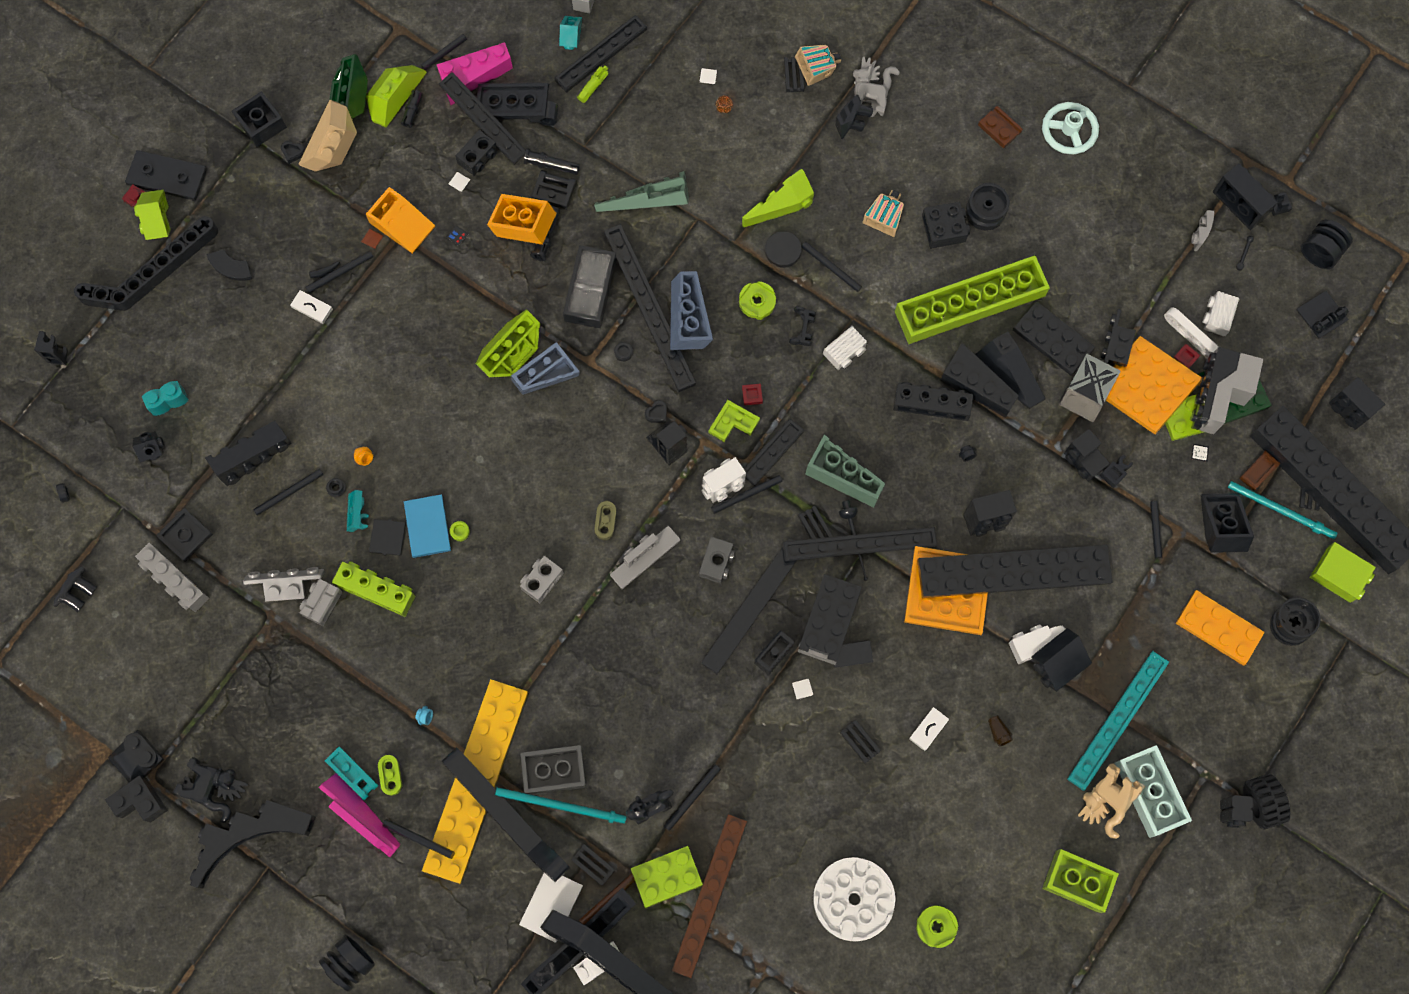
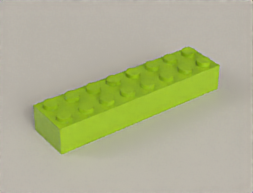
M1032 256L897 303L895 314L908 344L1045 297L1050 287L1036 256Z

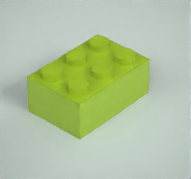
M688 846L631 868L645 908L703 885Z
M1060 849L1055 852L1042 889L1098 913H1105L1119 873Z

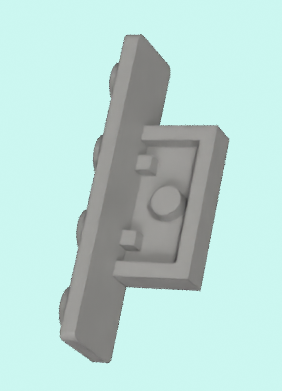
M669 526L656 536L654 533L650 536H644L635 549L632 547L626 551L623 558L624 563L610 574L611 578L621 589H624L680 542V538Z
M311 567L303 571L289 569L287 572L272 570L264 574L250 572L244 578L243 584L263 583L265 602L304 599L306 597L304 580L321 579L324 575V569Z

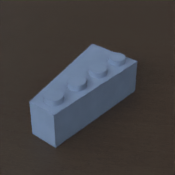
M697 271L680 272L671 281L670 350L704 349L713 338Z

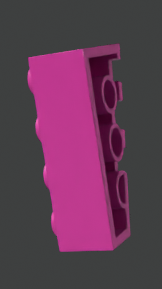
M505 42L437 64L441 81L453 72L470 91L478 88L479 84H485L489 80H494L513 69ZM447 94L450 105H453L455 102Z

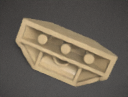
M329 100L299 162L300 166L316 172L342 164L357 134L345 105Z

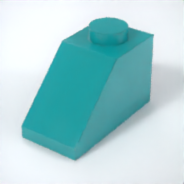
M564 16L560 24L559 46H564V49L569 50L578 47L582 17Z

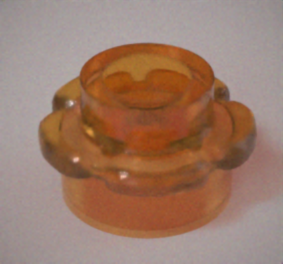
M721 96L715 103L716 109L720 113H728L731 111V107H733V102L728 96Z

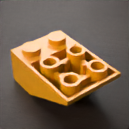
M390 187L366 213L371 225L412 254L436 227L409 201Z

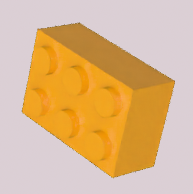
M501 194L487 225L496 237L543 245L557 213L548 201Z

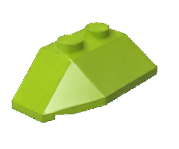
M413 65L385 69L366 95L371 120L376 124L387 127L409 98L412 90L417 87L427 72Z
M528 310L520 313L507 322L482 349L476 365L488 377H507L513 375L538 349L540 322Z

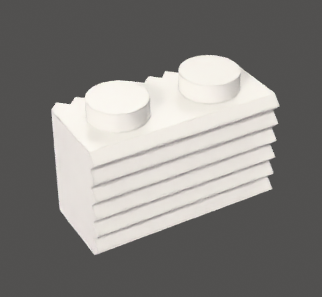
M1220 291L1211 296L1207 305L1210 307L1209 312L1205 313L1202 323H1205L1204 330L1226 336L1230 331L1239 298L1224 292L1221 293Z
M851 326L824 348L823 355L837 370L841 367L846 368L850 365L851 359L857 355L859 357L865 352L867 341Z

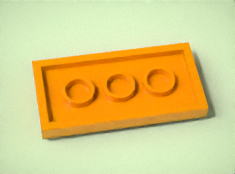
M1197 590L1194 591L1176 621L1177 625L1243 666L1246 665L1265 633Z

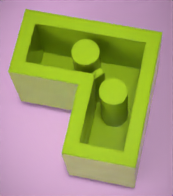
M164 190L141 193L136 206H134L135 215L139 217L141 222L139 224L140 232L144 234L146 240L168 237L171 231L166 215L169 206Z

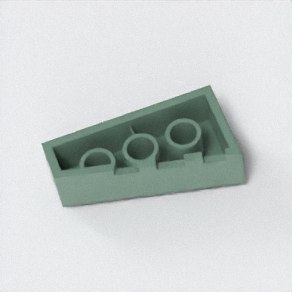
M826 435L821 439L805 473L873 508L885 486L882 480L867 468L864 469L859 465L856 459L844 453L841 447L829 441Z

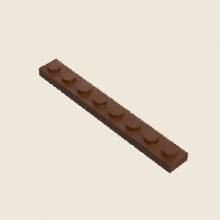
M729 814L727 816L674 963L673 972L689 978L692 977L747 821Z

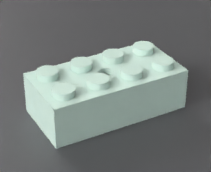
M1157 745L1115 762V765L1121 769L1119 774L1122 780L1128 777L1131 782L1139 781L1145 786L1133 804L1149 838L1192 821ZM1150 789L1154 791V795L1151 794Z

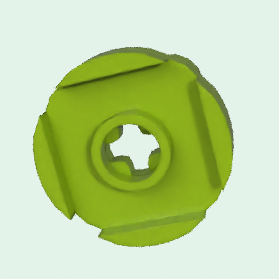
M764 282L745 285L739 295V307L742 312L748 317L756 318L757 320H762L770 315L776 305V296L773 288ZM761 297V303H754L753 298Z
M931 906L923 910L917 918L916 930L919 938L926 945L942 948L951 944L955 939L958 931V922L950 910L941 906ZM934 921L942 924L941 932L937 933L936 930H932Z

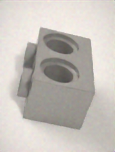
M545 556L542 559H538L532 566L533 570L531 573L526 574L520 581L521 590L539 604L564 574L563 569ZM545 567L552 569L548 575H543L541 572ZM534 582L540 584L537 590L529 589L530 585Z

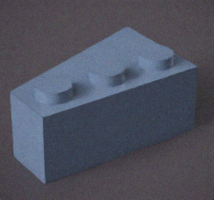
M556 342L511 375V381L524 395L578 377L580 371Z

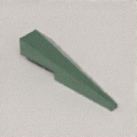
M680 172L679 177L673 179L666 177L664 181L653 184L649 183L626 192V196L617 199L613 196L608 201L596 202L594 204L596 212L688 204L689 194L685 172Z

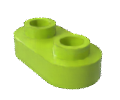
M385 755L378 762L381 789L385 794L394 796L402 789L400 766L394 756ZM389 762L393 764L391 769L386 768V764ZM391 782H395L394 789L389 788Z

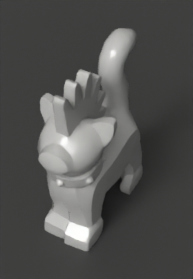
M863 57L861 69H855L853 72V77L855 78L854 97L858 94L861 104L863 101L871 103L873 108L871 117H874L877 112L880 116H883L888 91L892 83L890 74L899 75L900 72L896 67L890 66L884 70L883 85L871 83L879 80L878 76L880 73L877 71L880 66L874 68L876 61L870 64L871 58H868L866 62L865 57Z

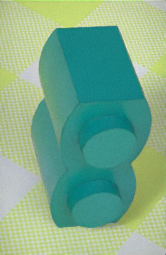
M178 381L168 382L160 389L150 390L142 396L146 408L154 416L162 415L171 408L180 407L189 400L184 388Z

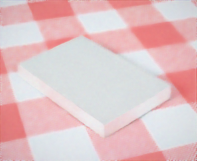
M544 873L519 925L556 943L557 939L546 934L540 926L551 910L569 917L583 885L564 876H561L554 882Z

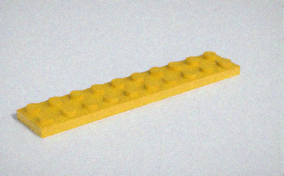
M490 679L464 755L495 788L528 691ZM456 778L433 838V842L454 851L455 855L450 859L429 849L422 871L461 884L487 811Z

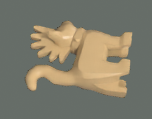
M1110 764L1106 769L1108 773L1106 777L1096 787H1093L1092 792L1084 794L1083 800L1086 801V806L1078 816L1081 817L1085 814L1083 821H1087L1090 817V824L1094 823L1095 818L1096 822L1100 823L1101 817L1104 819L1106 818L1105 813H1110L1104 804L1107 802L1115 809L1116 813L1107 820L1104 828L1110 838L1117 839L1120 835L1113 830V827L1121 823L1126 811L1139 797L1145 786L1139 781L1133 783L1126 777L1123 779V787L1116 783L1121 769L1114 764Z

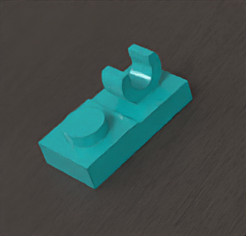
M354 490L348 494L347 532H354L357 529L363 530L368 527V525L361 523V519H367L369 515H360L364 506V497H362V491Z

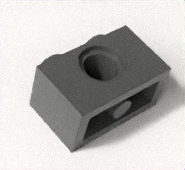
M711 537L699 571V577L720 584L723 579H727L730 568L726 567L728 561H733L735 550H732L733 543ZM720 557L723 559V563L716 565L712 560Z

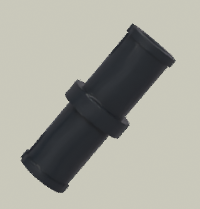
M412 90L409 102L404 107L405 113L401 124L405 127H412L415 115L419 112L418 106L423 94L416 90V93L415 90Z

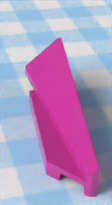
M337 773L319 786L324 793L333 799V802L328 807L388 857H391L400 847V843L392 833L383 827V823L369 806Z

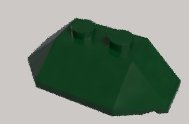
M356 54L341 59V65L332 80L329 99L345 105L351 119L364 112L368 84L367 76Z

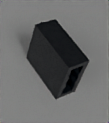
M1068 628L1031 656L1035 663L1033 665L1034 669L1042 677L1040 679L1042 684L1056 692L1092 664L1079 635Z

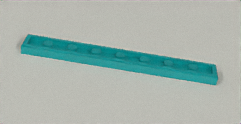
M1154 651L1149 654L1068 776V781L1081 790H1086L1169 664V661Z

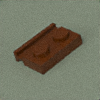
M998 106L978 123V126L1003 149L1017 135L1021 134L1023 130Z

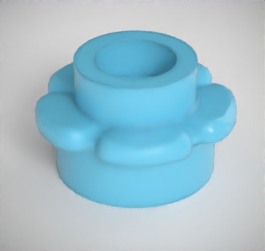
M427 706L417 711L416 720H418L419 725H429L432 721L433 711L428 709Z

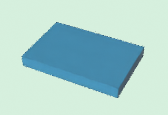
M442 494L404 501L412 557L416 558L451 551Z

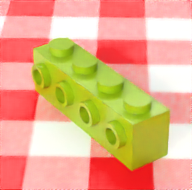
M349 561L348 564L345 562L341 563L332 581L336 587L406 617L416 597L411 592L412 589L403 584L399 587L394 584L395 581L387 577L381 579L377 577V573L369 569L365 572L359 569L360 566Z

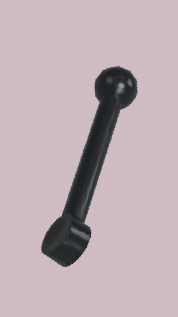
M1253 236L1247 237V244L1240 263L1236 265V269L1239 271L1244 268L1243 263L1250 244L1254 241Z

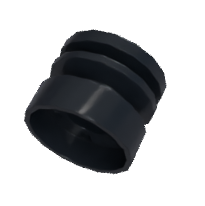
M1327 219L1321 220L1312 231V234L1301 245V252L1314 266L1321 269H1332L1351 246L1353 238L1351 233L1340 223Z
M1291 598L1274 612L1270 619V629L1273 636L1279 642L1290 646L1300 645L1318 630L1321 616L1314 603L1304 598Z
M344 935L335 944L339 954L328 951L327 956L329 959L322 957L319 963L325 970L326 975L336 985L350 992L353 989L350 981L355 984L359 983V978L355 972L358 971L362 975H366L375 966V963L357 942L348 935Z

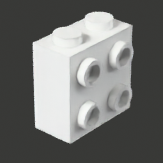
M736 457L732 460L730 458L726 459L720 464L719 468L715 470L712 468L704 474L702 493L707 500L711 499L713 503L716 501L721 502L728 497L727 494L730 492H737L744 487L746 472Z

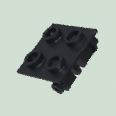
M1327 291L1296 309L1318 339L1349 320L1346 317L1349 312L1347 307H1339Z

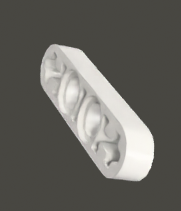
M1172 307L1164 314L1166 321L1207 359L1210 353L1218 348L1210 338L1178 309Z

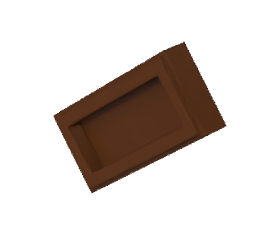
M1265 451L1239 479L1254 491L1280 463Z

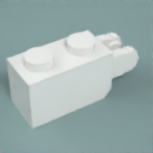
M1037 625L1031 628V632L1027 634L1020 632L1013 635L1009 645L1017 663L1021 664L1031 660L1032 655L1065 630L1063 625L1050 629L1048 625L1044 627Z

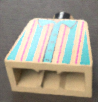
M826 45L800 47L795 55L808 86L831 76L836 69V64L841 62L840 54L838 52L831 54Z
M891 190L889 196L880 194L865 213L863 224L895 237L904 206L902 202L898 201L901 194L896 190Z

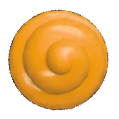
M368 447L356 448L354 451L355 462L363 466L370 464L373 460L372 451Z

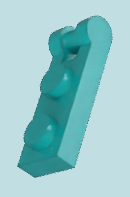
M340 746L325 760L363 800L368 797V793L372 789L375 790L379 786ZM364 780L367 784L361 789L358 784Z

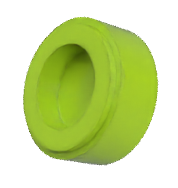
M457 521L451 525L450 534L454 540L464 541L468 538L470 529L465 522Z

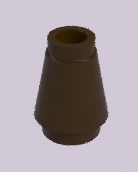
M998 715L988 720L994 743L1001 747L1013 740L1011 737L1012 733Z

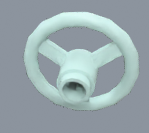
M1064 102L1048 110L1043 118L1042 132L1045 140L1053 149L1064 154L1074 155L1083 153L1094 145L1099 134V124L1096 116L1089 108L1079 103ZM1066 109L1077 110L1068 113L1064 121L1051 120L1053 115L1059 111ZM1087 117L1092 126V133L1088 141L1082 145L1078 132L1083 124V119ZM1049 128L1062 129L1065 135L1071 136L1074 147L1063 146L1056 142L1051 136Z

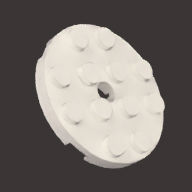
M845 858L831 864L818 878L813 894L814 909L823 927L834 936L847 941H863L878 935L890 922L895 906V892L888 875L878 865L861 858ZM856 893L860 897V902L857 905L849 903L850 894Z

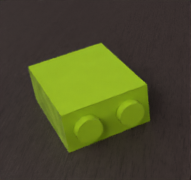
M1334 542L1327 547L1309 578L1351 603L1356 599L1360 600L1365 593L1363 588L1374 578L1373 571L1376 567Z

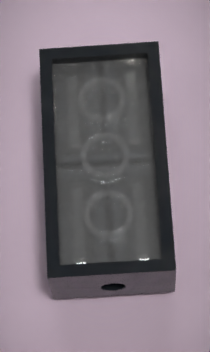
M579 245L563 311L564 322L601 329L617 261L616 252Z

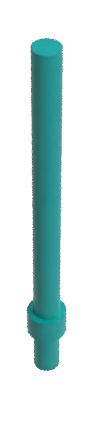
M1230 481L1227 487L1311 528V531L1317 534L1322 533L1332 539H1335L1338 534L1325 527L1323 523L1308 519L1233 481Z

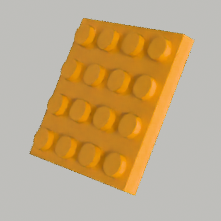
M1140 336L1132 345L1127 366L1124 367L1116 364L1113 366L1121 372L1106 401L1156 435L1198 386L1201 377Z
M915 546L904 623L977 635L983 634L988 593L922 598L917 563L919 558L967 554Z

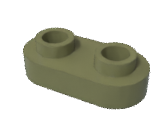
M610 501L600 503L597 508L595 534L601 540H608L614 534L617 511L615 505ZM605 510L611 511L609 515H605L603 512ZM607 528L608 532L604 534L601 530Z

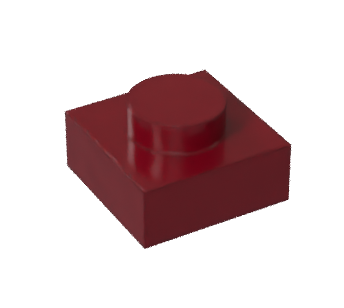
M132 184L122 200L134 207L141 193L145 191Z
M1185 344L1174 356V359L1189 369L1200 357V354Z
M761 384L742 385L744 406L763 404Z

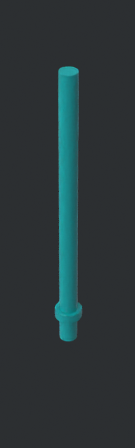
M498 787L495 791L496 796L605 819L609 823L614 821L625 824L626 821L625 815L616 814L612 810L610 812Z

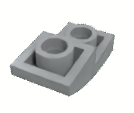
M1207 210L1203 217L1200 218L1199 228L1192 234L1191 243L1194 244V251H1198L1208 237L1214 220V211Z

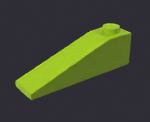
M803 169L787 178L783 182L784 186L778 192L773 190L765 203H758L742 217V226L748 227L799 211L803 207H809L813 203L814 192Z

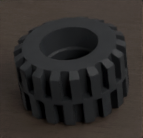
M1269 773L1244 782L1243 796L1253 798V808H1251L1253 820L1261 829L1265 830L1289 822L1291 814L1288 797L1281 783L1274 775Z

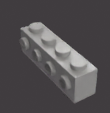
M148 543L135 556L140 561L138 565L145 572L149 569L153 573L151 578L159 585L163 583L166 586L164 590L170 596L174 597L176 595L180 599L178 603L185 610L190 608L196 612L209 599L206 594L151 543Z

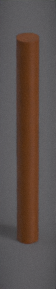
M631 873L579 919L580 923L585 925L621 888L626 890L635 882L633 874Z

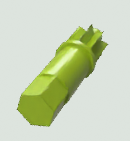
M599 66L578 94L577 98L579 101L585 103L597 87L602 84L609 74L607 66Z

